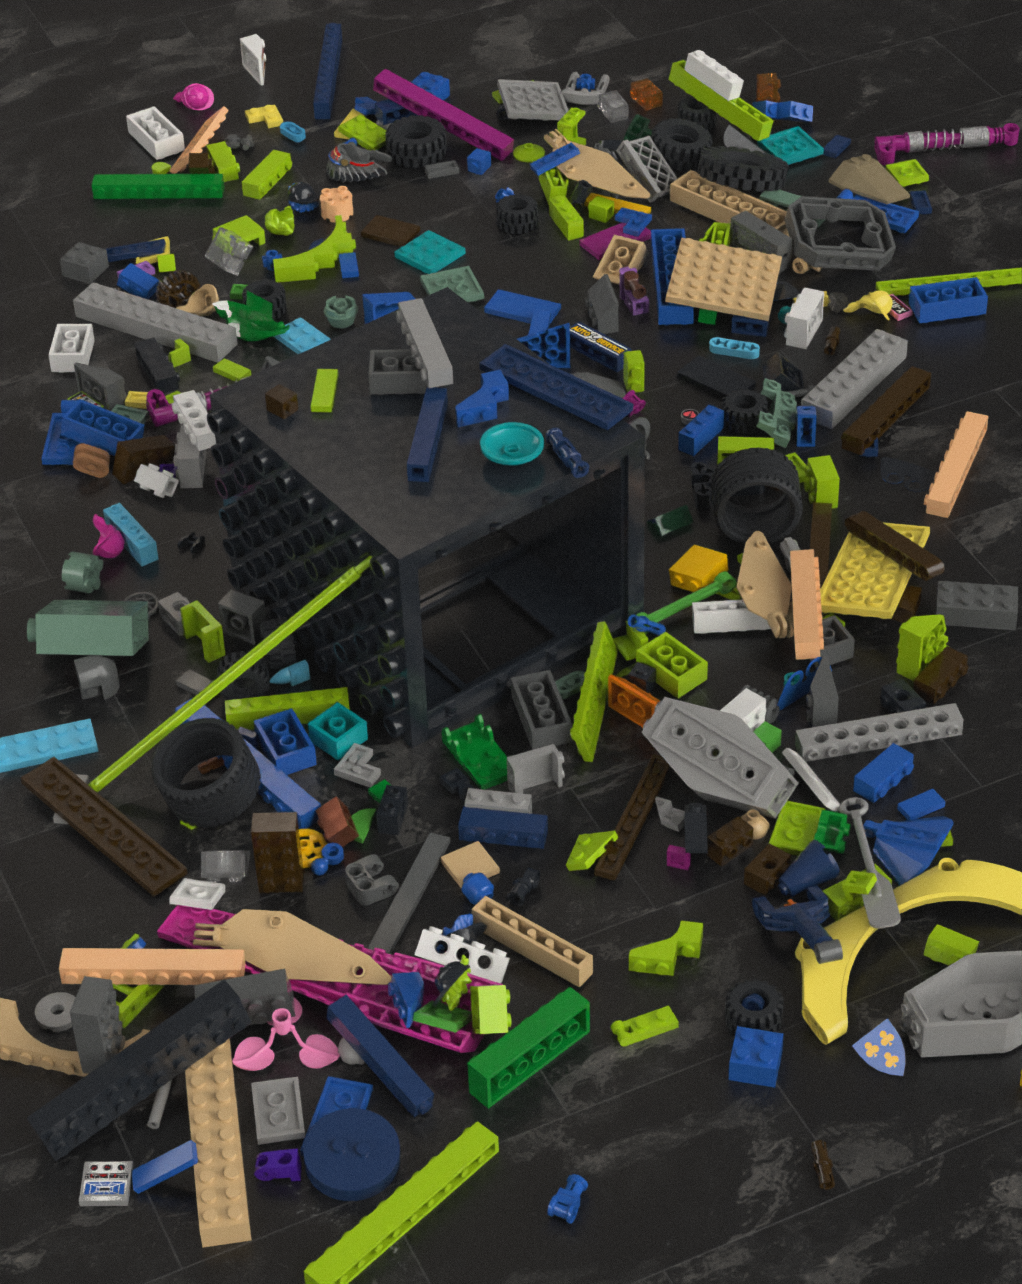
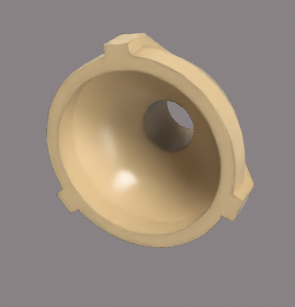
M752 809L741 816L744 821L754 828L753 840L760 839L767 834L770 828L769 822L760 815L759 811Z

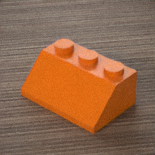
M609 675L608 706L643 728L646 720L654 714L655 706L660 700L623 678Z

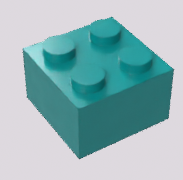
M339 702L308 723L309 738L312 743L336 760L344 757L354 743L361 745L368 740L367 722Z

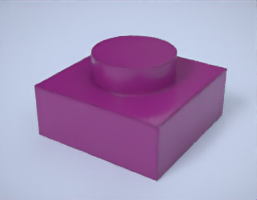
M669 845L667 849V866L688 870L690 866V853H685V848Z

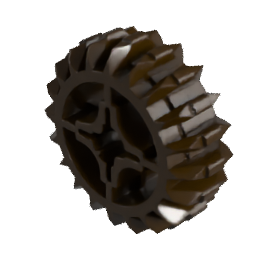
M183 269L181 271L175 270L174 274L169 272V276H164V280L159 281L161 285L156 287L158 290L155 292L156 300L160 304L173 308L184 306L187 304L189 297L200 289L201 285L191 272Z

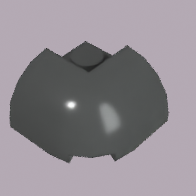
M91 655L74 660L83 700L103 695L105 700L117 693L120 686L114 660L102 657V655Z

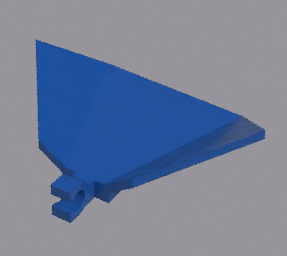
M939 816L897 822L884 820L882 824L866 820L863 827L867 829L865 832L866 837L874 838L876 836L873 853L900 886L920 875L930 866L954 823L950 818Z

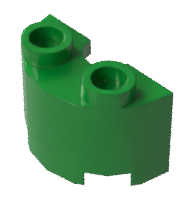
M827 810L821 811L814 840L819 841L825 846L822 850L844 854L846 841H843L844 836H849L851 824L847 823V814Z

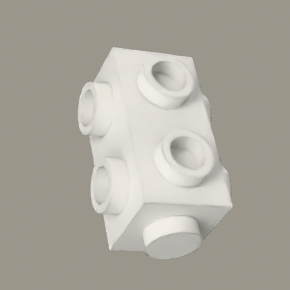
M151 463L148 466L141 464L134 479L135 482L140 484V488L147 491L152 489L154 490L153 494L162 498L165 495L172 497L179 482L178 479L173 478L174 474L166 470L161 472L159 471L160 467Z

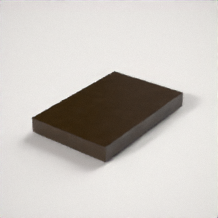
M376 215L361 231V237L402 247L411 242L420 232V226Z

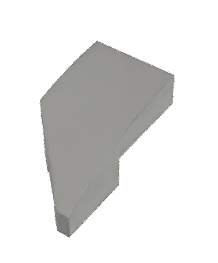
M656 797L655 800L661 824L679 832L684 827V811L673 808L670 800Z

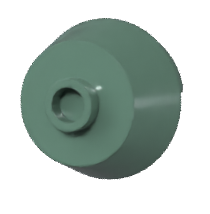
M345 295V298L336 299V296L329 298L324 307L325 316L330 325L335 328L351 326L358 312L355 299Z

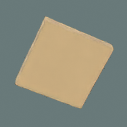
M479 841L441 857V863L460 888H462L464 883L463 879L469 873L475 874L480 872L487 878L500 873L499 866Z

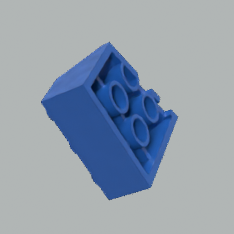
M569 323L517 338L518 341L556 368H570Z

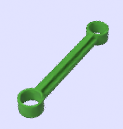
M721 572L715 577L713 583L649 615L645 612H640L637 616H645L651 621L659 622L691 606L692 603L699 602L718 592L722 594L730 593L736 586V580L728 572Z

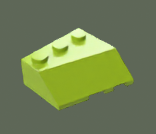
M943 615L911 617L900 626V640L897 646L899 651L896 659L898 674L914 681L947 647L948 636L944 635L946 624Z

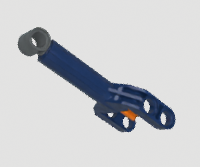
M817 885L807 887L809 902L796 903L789 899L787 900L788 904H784V907L774 909L764 896L752 899L754 914L765 929L797 931L814 951L819 964L843 959L840 941L838 939L833 940L820 924L830 916V913L828 912V897Z

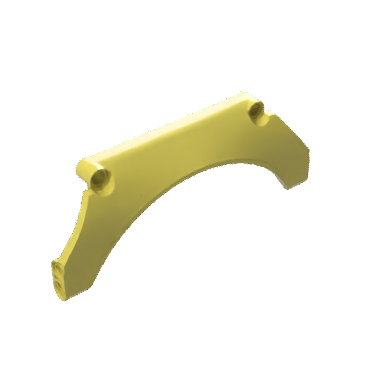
M943 858L938 865L893 889L900 914L909 909L930 903L970 901L995 905L1022 915V872L994 863L965 860L959 866L953 859ZM865 906L824 927L833 940L838 939L840 941L843 951L842 960L819 964L814 951L803 938L800 939L795 951L797 959L801 961L802 1016L818 1039L825 1045L847 1032L846 997L850 971L859 950L877 930L870 926Z

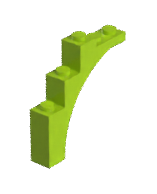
M335 216L336 227L334 231L317 247L295 256L273 259L275 281L289 282L316 279V272H319V269L335 267L334 261L337 260L339 254L352 253L353 249H356L355 239H352L351 233H347L346 221L342 222V216Z

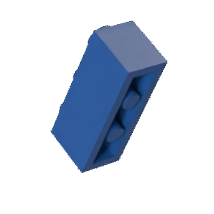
M711 405L702 410L679 432L678 450L695 456L724 428V411Z
M895 743L891 744L854 776L853 791L872 803L876 802L880 797H884L890 788L898 785L905 775H909L914 768V754Z

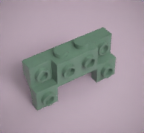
M764 378L761 394L767 396L773 402L770 405L769 413L759 412L756 427L764 430L774 438L776 445L786 448L790 441L791 431L795 429L797 424L795 420L797 416V401H795V395L781 391L780 383Z

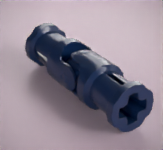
M560 428L549 429L545 434V441L552 445L553 451L562 460L564 465L571 469V473L575 478L584 477L589 472V464L581 459V454L575 449L569 439L563 437V432Z

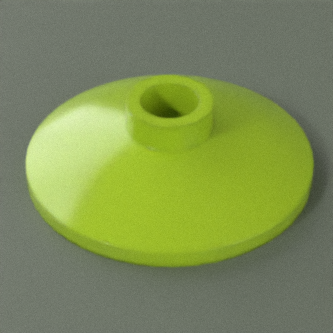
M532 143L519 145L513 150L514 158L521 162H534L545 155L543 147Z

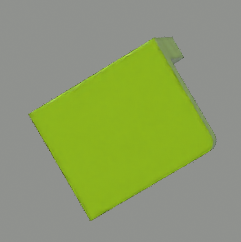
M180 338L175 340V350L171 351L168 355L169 362L173 363L174 368L191 361L189 346Z

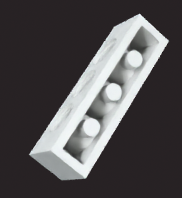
M192 390L173 395V412L177 414L179 423L183 424L186 435L189 434L191 444H195L198 451L215 445V434L207 423L208 413L195 391Z
M432 926L429 927V930L423 929L415 952L416 956L447 965L450 962L461 961L457 956V952L460 948H466L469 951L470 974L502 984L510 960L509 957H506L507 952L494 948L493 952L484 949V944L472 941V944L463 942L464 937L451 933L450 937L442 934L443 930ZM440 940L445 941L448 945V950L445 953H439L436 950V944ZM486 955L490 958L491 964L488 968H482L479 965L478 960L480 956Z

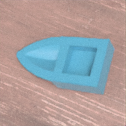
M305 660L290 665L276 673L270 679V683H290L291 686L307 681L310 679L309 665Z

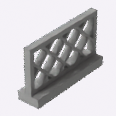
M647 136L630 142L624 140L616 151L631 175L650 193V197L647 198L648 201L651 203L658 197L670 194L668 182H674L678 178L651 137ZM647 142L650 149L643 146V143ZM633 147L638 148V152H636ZM641 151L649 153V156L642 155ZM651 156H656L659 161L651 159ZM641 159L646 161L647 165H644ZM650 163L657 166V170L649 167ZM660 168L664 169L667 175L660 172ZM658 176L666 179L665 183L659 181ZM658 185L661 186V187H663L664 190L661 191L660 188L658 187Z

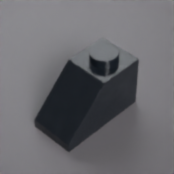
M639 662L620 670L616 675L635 684L647 693H651L656 686V668Z

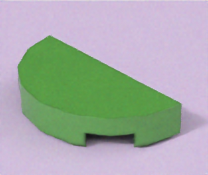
M376 809L360 810L351 816L359 834L354 839L356 842L363 844L376 816Z

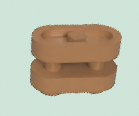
M84 443L78 444L74 448L73 467L76 470L98 478L105 477L109 473L110 455L107 451Z

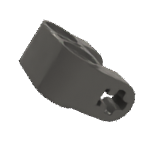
M375 854L350 863L345 869L347 888L361 905H371L390 897L399 888L398 882L392 875H385L376 880L372 878L379 874L384 866L383 862Z

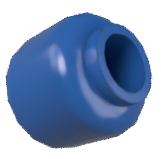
M469 873L465 876L461 890L472 904L476 905L485 896L492 899L494 886L483 873Z

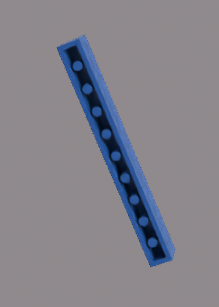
M188 700V701L184 702L183 704L179 705L178 707H176V708H175V712L178 711L182 706H184V705H185L187 702H189L190 700ZM204 705L182 724L195 719L220 718ZM245 740L260 769L261 778L258 794L263 797L264 801L275 807L277 812H297L299 829H307L317 823L319 818L316 810L321 807V804ZM215 756L218 760L222 758L226 768L229 769L233 759L232 756Z

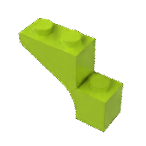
M681 921L678 931L671 938L631 949L629 952V971L674 976L677 956L700 957L703 923Z

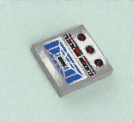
M133 1161L85 1162L79 1205L128 1206Z

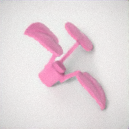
M294 998L296 1016L291 1017L290 1012L284 1008L275 1010L272 1014L273 1021L267 1022L273 1026L268 1043L266 1044L260 1037L246 1038L238 1045L232 1062L238 1068L248 1071L266 1068L272 1063L275 1056L274 1052L269 1048L273 1043L275 1033L286 1035L290 1031L299 1045L303 1047L299 1052L302 1064L309 1068L325 1067L338 1060L340 1054L338 1053L337 1046L323 1035H310L306 1043L301 1040L295 1030V1026L292 1024L301 1017L302 1006Z

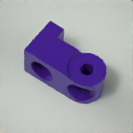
M297 1148L262 1152L256 1156L254 1175L257 1179L269 1181L274 1178H290L291 1181H301L302 1161Z

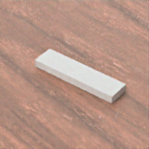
M786 748L782 754L824 806L837 812L840 806L839 802L800 754L790 748Z

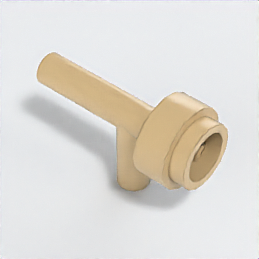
M799 257L794 259L792 263L793 270L798 274H804L810 268L817 272H820L822 267L811 266Z

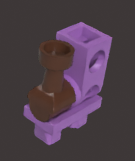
M629 267L620 268L621 300H624L633 316L648 313L649 299L645 296L646 289L643 285L639 284L637 269H630Z

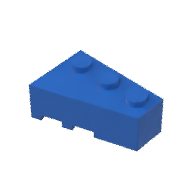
M409 292L362 294L365 324L399 309L398 302L414 300L415 298Z

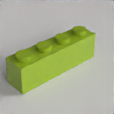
M273 150L242 181L243 196L260 200L291 169L290 153Z

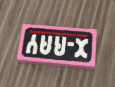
M893 294L889 295L893 301L889 312L891 316L897 321L912 316L913 311Z

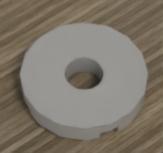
M56 992L42 998L35 1008L37 1024L42 1029H49L52 1032H61L73 1027L70 1010L76 997L69 993ZM57 1010L63 1011L61 1014L58 1015L53 1014Z

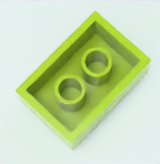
M664 632L636 650V663L639 662L656 668V683L676 698H680L707 680L708 662L667 632Z

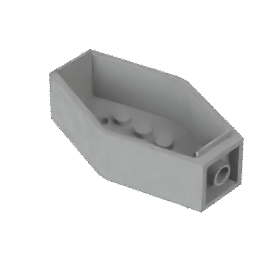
M664 697L662 701L657 703L654 714L644 723L642 733L691 790L706 801L744 811L754 809L759 811L760 815L776 819L798 785V782L740 717L735 714ZM680 728L684 729L683 735L677 734ZM713 750H719V754L717 756H712ZM748 771L754 772V776L752 778L747 777Z
M1022 951L966 955L904 993L903 1003L901 1004L902 1018L899 1021L900 1027L903 1032L908 1034L912 1048L918 1051L920 1057L1005 1053L1022 1044Z

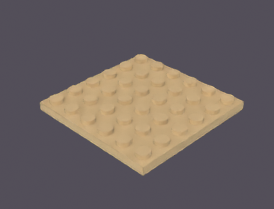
M681 238L665 302L769 321L782 256L729 247L723 244L718 245L707 241L702 242L691 238Z

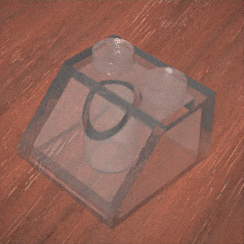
M250 850L202 851L201 878H207L208 882H220V878H229V882H241L242 877H248Z

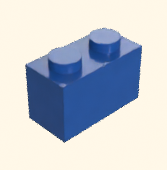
M130 263L119 274L117 286L132 295L149 299L156 292L159 280Z

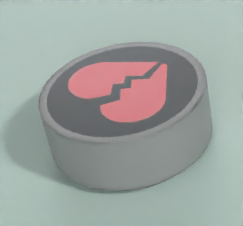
M694 409L682 411V423L687 425L699 412Z

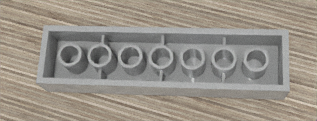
M876 329L802 399L801 406H815L816 423L833 429L906 358L908 340Z

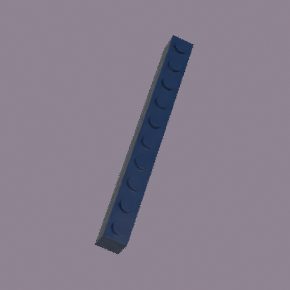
M326 24L313 102L315 119L331 118L342 45L341 24Z

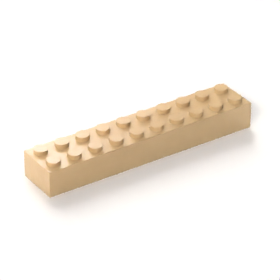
M229 1038L225 1043L219 1045L204 1058H201L185 1070L191 1140L196 1143L198 1163L194 1165L202 1247L252 1240Z

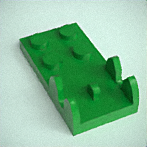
M481 714L475 716L473 723L453 731H449L448 727L442 729L443 743L479 789L486 790L508 781L507 756L494 741L491 726L487 725L484 728Z

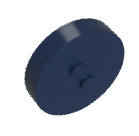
M348 1108L332 1112L317 1121L306 1136L303 1147L305 1171L313 1186L326 1196L342 1201L368 1199L386 1189L397 1175L400 1166L398 1135L385 1118L372 1111Z

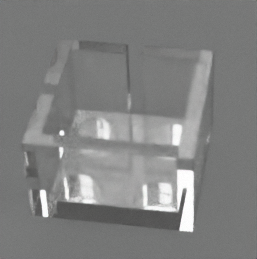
M220 227L205 257L224 271L238 276L245 263L243 260L247 259L253 246L234 232Z

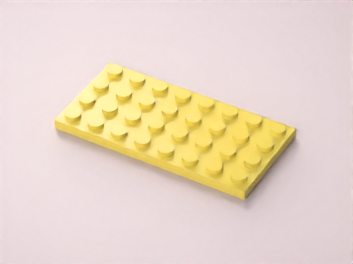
M884 523L924 548L930 535V527ZM849 532L820 589L822 612L892 619L912 572Z

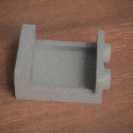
M554 744L507 757V779L510 792L523 794V789L550 781H555L558 788L562 787V779L565 778L562 763H564L562 752L558 751Z

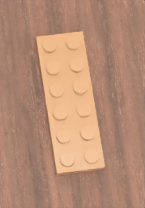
M225 106L204 122L169 170L172 174L182 173L186 169V165L189 164V153H201L203 151L201 148L208 144V140L213 137L214 132L226 119L225 114L228 112V109Z

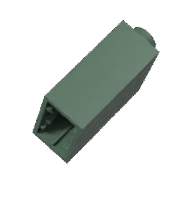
M53 600L35 614V618H29L27 638L29 642H36V654L133 656L149 641L148 602Z

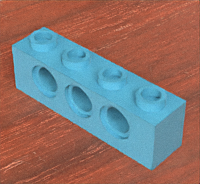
M121 503L103 509L106 524H112L121 532L124 539V548L141 566L159 559L156 541Z

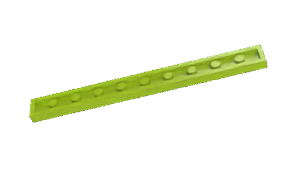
M1022 268L876 282L877 291H885L889 295L905 296L910 294V286L974 277L978 278L982 287L1022 284Z

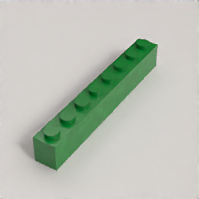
M94 174L92 191L94 199L222 198L224 179L223 174Z

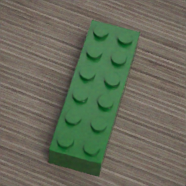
M569 987L564 992L558 993L549 1003L542 1005L533 1015L526 1017L518 1026L509 1030L498 1041L491 1043L479 1055L473 1056L467 1063L469 1093L489 1109L590 1032V1002L573 988Z

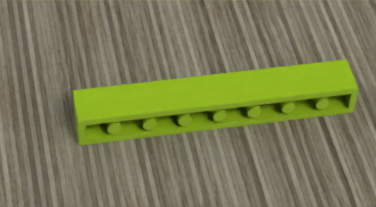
M685 60L672 63L668 80L673 82L675 86L680 87L687 94L695 97L697 101L702 102L709 109L717 112L719 116L736 125L743 132L752 136L753 139L760 141L769 137L774 120L741 98L726 100L684 70Z

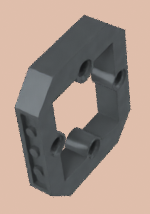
M801 196L788 206L784 220L789 237L792 238L794 255L803 259L811 266L879 271L892 260L896 246L886 214L868 201ZM813 219H826L830 222L838 220L864 222L865 229L861 240L872 248L856 247L848 242H844L840 246L815 245L814 235L818 224Z

